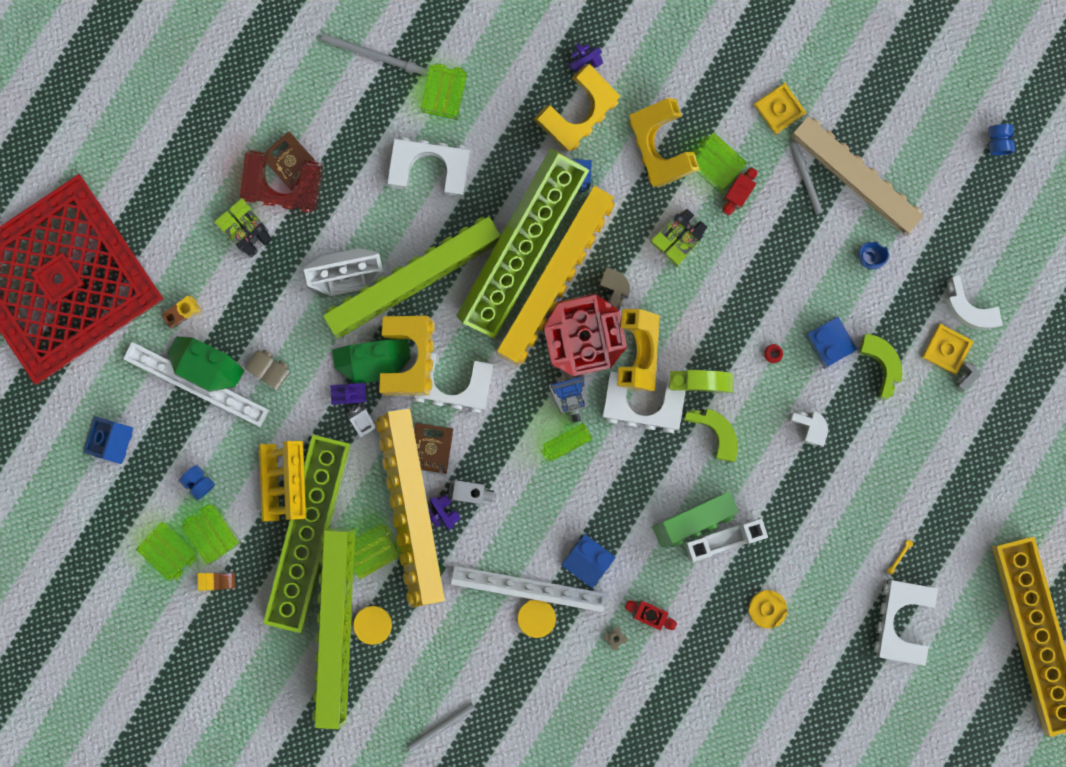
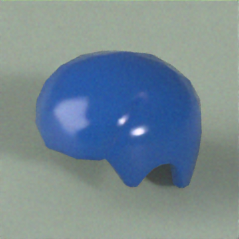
M877 241L866 242L860 247L858 252V259L861 265L870 270L879 269L886 264L889 258L888 248L881 246Z

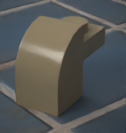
M607 267L600 283V288L613 292L610 304L620 309L623 301L620 296L628 298L630 285L622 273Z

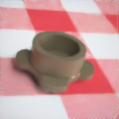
M614 627L612 632L606 633L604 636L605 641L610 643L612 650H617L621 644L627 642V637L623 636L619 627Z

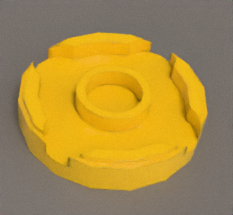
M763 590L752 597L748 612L751 620L756 625L771 629L778 627L784 622L787 616V604L779 593L772 590Z
M530 600L523 604L519 610V627L529 637H545L555 627V611L545 601Z
M365 607L355 617L353 624L354 632L358 639L366 644H380L391 633L392 619L388 612L381 607Z

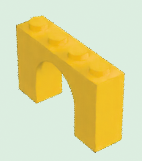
M584 64L572 77L586 92L590 100V111L582 122L577 124L567 122L551 105L545 106L533 119L564 151H574L580 145L579 141L583 136L587 137L593 131L592 127L595 123L599 124L606 117L605 113L608 109L612 110L619 103L617 100L621 97L590 64Z
M666 98L629 115L631 119L630 125L635 131L636 143L641 149L642 161L647 167L648 179L653 187L664 186L700 170L694 152H685L666 160L658 154L655 148V136L659 128L670 121L682 117L676 98Z
M622 309L621 328L629 330L634 334L637 343V356L632 367H618V387L636 391H655L660 315L642 309Z
M383 316L382 336L386 339L413 340L418 348V359L415 365L404 373H380L379 393L384 396L430 395V390H432L433 386L432 379L430 378V371L433 370L431 352L434 351L432 333L435 331L434 321L430 317Z

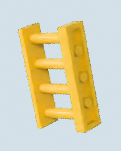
M283 441V448L277 449L276 444H259L262 521H279V515L282 514L286 515V520L306 519L303 441ZM278 456H283L284 468H277ZM284 475V487L278 488V476ZM278 495H285V507H279Z

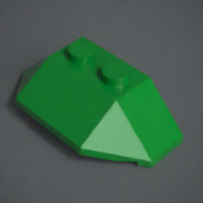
M177 336L167 352L176 376L208 392L235 388L245 372L227 354L192 337Z
M408 339L354 344L332 350L334 368L354 384L380 381V373H399L411 359Z

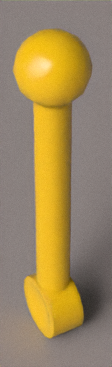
M911 540L905 542V547L893 565L887 569L888 574H894V569L905 552L913 546Z

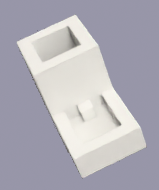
M801 411L792 413L789 419L790 422L807 427L803 442L820 448L824 447L828 434V425L824 417L815 411L811 413L810 418L807 413Z

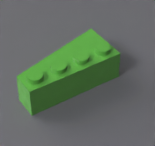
M729 491L682 514L669 518L667 521L656 524L652 528L661 548L674 544L675 547L684 543V538L688 536L693 539L701 535V530L705 528L710 531L718 527L717 523L722 520L724 523L735 519L734 515L739 513V510Z

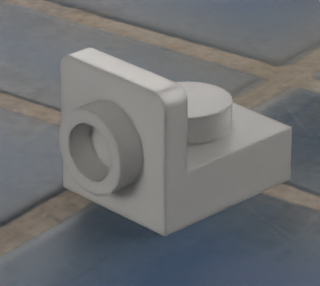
M966 361L961 365L968 375L964 373L957 380L959 384L955 388L960 393L964 392L980 376L977 372L979 369L972 362L968 363Z
M363 404L353 406L347 413L360 438L376 429L375 423Z

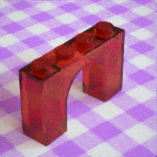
M248 150L245 153L240 198H244L246 202L250 203L261 201L267 206L278 204L282 205V208L285 209L300 208L302 212L312 213V211L318 208L324 163L304 160L301 165L298 188L294 192L284 194L273 190L266 181L265 171L268 153Z

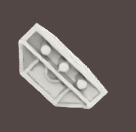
M360 248L321 256L303 268L307 286L329 296L358 291L365 286L370 287L379 274L383 272L379 252Z

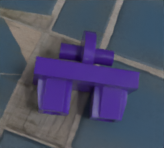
M577 43L575 44L576 51L571 53L573 58L580 57L568 63L567 66L570 70L577 73L586 62L590 61L593 68H597L603 64L600 55L602 51L600 48L595 47L585 53V51L590 49L588 44L581 47Z
M365 383L330 385L331 404L367 402Z
M447 495L440 496L437 499L436 497L432 498L429 502L436 515L432 509L428 510L430 522H433L436 528L441 526L438 520L440 518L446 530H450L460 519V516L456 510L449 514H446L443 508L451 504Z

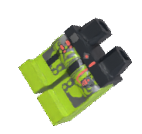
M241 198L229 209L241 222V226L228 211L214 222L242 253L245 252L252 258L258 253L253 244L260 240L265 246L272 241V238L268 233L269 230L243 198Z
M688 209L684 210L680 215L677 213L651 240V244L662 254L677 240L665 254V257L677 267L703 238L702 235L707 229V226L702 221H699L694 227L688 223L694 217V214Z

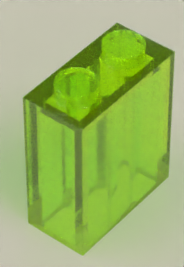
M439 63L430 65L421 104V113L459 120L468 79L467 72H464L465 70L459 67L449 69Z
M713 132L710 136L707 134L700 143L702 145L698 150L694 148L691 152H694L700 169L696 173L721 194L748 162Z
M583 422L542 444L543 449L541 453L546 461L550 460L553 463L592 442L593 439Z
M214 504L205 505L200 509V514L195 517L194 515L189 516L184 520L185 524L181 526L206 565L212 564L242 543L217 505Z
M162 521L135 549L168 581H177L184 574L182 570L187 565L189 567L192 566L198 559L196 556L199 554L166 521Z
M380 523L355 538L354 571L359 580L400 558V546L397 545V542L393 543L390 537L393 534L388 525L384 526L383 523Z

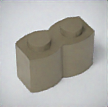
M257 350L245 369L278 391L291 373L287 370L289 366L281 360L278 363L272 360L273 355L266 350L262 352Z

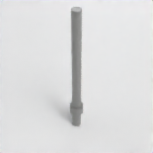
M322 34L321 41L403 68L406 72L412 74L415 72L426 77L429 75V69L418 66L415 62H406Z

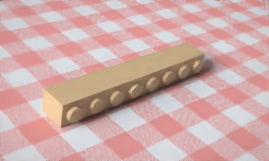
M808 116L792 134L791 137L903 235L909 234L924 217L921 214L922 211L917 206L909 204L907 198L902 193H897L892 189L893 186L887 180L883 181L879 178L876 170L864 165L863 159L849 152V147L844 143H839L832 132L829 130L825 131L817 119H811Z

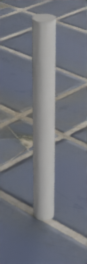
M798 142L791 143L793 154L815 214L819 215L823 211Z
M473 703L407 745L409 751L413 752L476 710Z

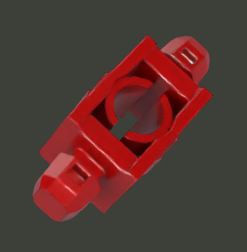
M750 167L744 175L741 173L736 178L723 198L727 202L722 208V212L725 215H731L735 208L739 210L757 183L752 180L756 178L758 171L753 167Z
M627 600L624 608L631 613L635 612L634 619L660 631L663 625L666 629L675 630L677 622L670 617L667 619L668 612L642 600L639 605H636L637 602ZM645 605L649 608H646L644 611L654 610L657 617H659L658 611L661 612L657 625L653 624L657 619L649 621L646 619L645 614H643L644 619L640 618Z

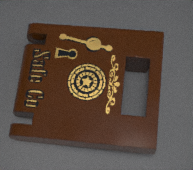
M289 131L261 155V158L291 191L294 189L293 185L289 183L291 180L298 186L314 172L309 164L313 163L316 168L320 166ZM285 141L289 147L274 158L271 153Z
M415 423L414 434L421 470L439 473L440 466H444L443 474H447L454 428ZM425 428L443 431V437L423 436Z

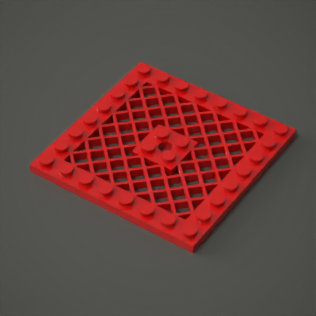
M80 174L0 226V271L2 264L10 265L8 275L0 273V277L8 278L6 288L0 287L1 291H5L4 298L2 299L0 296V333L35 385H38L164 300ZM69 208L77 209L75 219L67 218ZM61 210H63L62 216L55 215ZM81 212L88 221L80 220ZM53 219L61 220L59 230L51 228ZM47 220L46 227L39 226ZM66 221L74 222L73 232L64 231ZM79 224L88 225L86 235L77 233ZM92 228L94 229L98 237L90 236ZM37 229L45 231L43 240L35 239ZM31 231L30 238L23 237L25 234ZM50 232L58 233L57 243L48 241ZM63 234L72 236L70 245L61 244ZM76 237L85 238L83 248L74 246ZM89 239L98 240L96 250L88 249ZM21 240L29 241L27 251L19 250ZM13 242H15L14 248L7 247ZM34 242L42 244L41 253L32 252ZM102 242L109 253L101 251ZM47 245L56 246L54 256L45 254ZM60 247L69 249L68 256L63 252L59 254ZM5 250L13 252L11 262L3 260ZM73 250L82 251L80 261L72 259ZM87 252L95 254L94 263L85 262ZM18 253L27 254L25 264L16 263ZM31 255L40 257L38 267L29 265ZM100 255L109 256L107 266L98 264ZM44 258L52 259L43 265ZM113 259L119 268L111 267ZM71 263L79 264L78 273ZM84 265L93 267L91 277L82 275ZM15 266L24 267L22 277L13 276ZM97 268L106 269L104 279L95 277ZM28 269L35 270L31 273L35 280L27 278ZM110 270L119 272L117 281L108 280ZM57 274L63 276V281L60 284H55L53 281L54 276ZM123 274L130 284L122 283ZM12 279L21 281L19 290L11 289ZM82 279L90 280L88 290L81 289L85 285ZM94 281L103 282L101 292L92 291ZM26 282L34 283L32 293L24 292ZM108 283L116 285L114 295L106 293ZM38 286L45 295L37 294ZM121 286L130 287L128 297L119 296ZM10 292L18 294L16 304L8 302ZM78 292L87 293L85 303L77 302ZM73 293L72 300L65 299ZM92 294L100 295L99 305L90 304ZM23 295L31 296L29 306L21 305ZM105 296L114 298L112 308L103 306ZM36 297L45 299L43 309L34 307ZM118 299L126 300L117 306ZM49 302L53 306L57 304L56 311L47 310ZM62 302L71 304L69 314L61 312ZM76 305L84 306L83 316L74 315ZM8 306L15 307L14 315L12 314ZM89 307L98 309L96 319L87 317ZM20 308L29 309L27 319L18 318ZM33 310L42 312L40 322L31 320ZM102 310L110 311L101 317ZM46 313L55 314L53 324L45 323ZM60 315L68 317L66 327L58 325ZM73 318L82 319L80 329L71 328ZM86 320L93 321L92 324L85 328ZM18 321L26 323L24 330L22 329ZM30 324L39 325L37 335L28 334ZM44 326L52 327L50 338L42 336ZM57 329L66 330L64 340L55 339ZM70 331L78 332L77 334L69 338ZM28 337L36 338L35 347ZM41 339L49 341L48 351L39 349ZM54 342L62 343L53 349ZM39 353H44L46 355L41 357Z

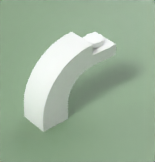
M955 276L949 279L947 288L952 297L946 299V304L952 315L959 322L979 330L998 328L1003 325L999 307L989 309L973 307L965 297L961 277Z

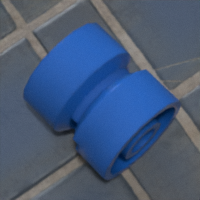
M999 124L988 127L989 138L992 139V142L989 143L990 155H1008L1015 152V143L1011 140L1014 137L1013 125Z
M198 464L190 468L179 479V482L185 489H190L189 493L196 501L203 498L216 485L208 476H204L205 472Z

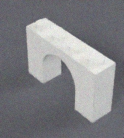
M400 137L399 140L394 139L388 177V186L390 188L408 190L410 171L415 161L424 156H435L441 159L447 167L445 196L464 198L470 160V150H467V147L457 145L453 148L448 147V144L445 143L432 145L425 140L411 142V139Z
M431 353V359L433 360V370L430 371V378L433 383L432 390H430V395L410 396L413 397V401L424 403V400L432 401V405L443 406V403L450 404L451 408L458 410L466 407L470 408L469 411L474 413H481V410L485 411L494 365L474 361L472 377L468 388L458 395H446L435 386L434 372L438 355Z
M610 372L602 417L606 419V422L617 424L618 421L625 422L626 426L636 427L637 424L644 425V429L655 430L658 427L663 428V432L673 434L674 431L679 430L685 391H671L670 381H667L663 404L660 410L650 416H641L633 412L628 406L626 400L627 388L617 386L618 373Z
M756 519L685 542L684 546L689 562H695L730 548L768 538L763 520Z
M888 580V584L885 583L883 594L886 595L885 603L882 602L880 614H883L882 622H879L877 627V633H880L879 640L874 645L876 657L926 666L929 646L901 640L894 631L893 620L896 612L905 605L916 604L935 608L937 588Z

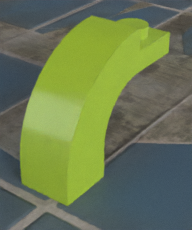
M866 333L862 337L858 354L872 357L881 365L883 381L878 398L887 400L894 394L895 386L893 383L898 384L902 381V364L897 352L887 341Z
M706 370L670 371V390L734 393V374Z
M708 408L705 410V415H701L702 412L697 410H690V412L685 413L684 421L705 425L715 433L718 442L715 459L732 463L736 462L738 452L737 436L732 425L724 416Z

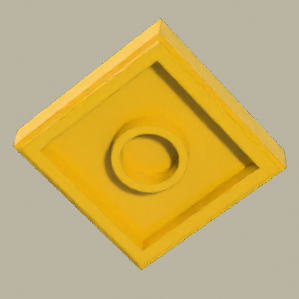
M785 82L754 103V107L774 135H777L807 113Z
M938 324L921 358L957 375L974 341L942 324Z

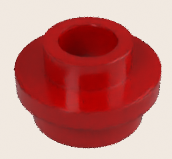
M771 344L764 350V358L769 363H778L783 357L782 348L776 344ZM775 351L776 357H771L770 352Z

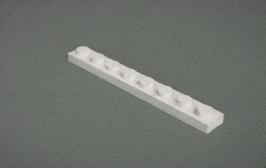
M133 342L123 358L259 427L262 426L270 411L228 389L208 392L176 376L169 360Z
M458 566L454 567L451 581L452 585L604 612L607 595L606 593Z

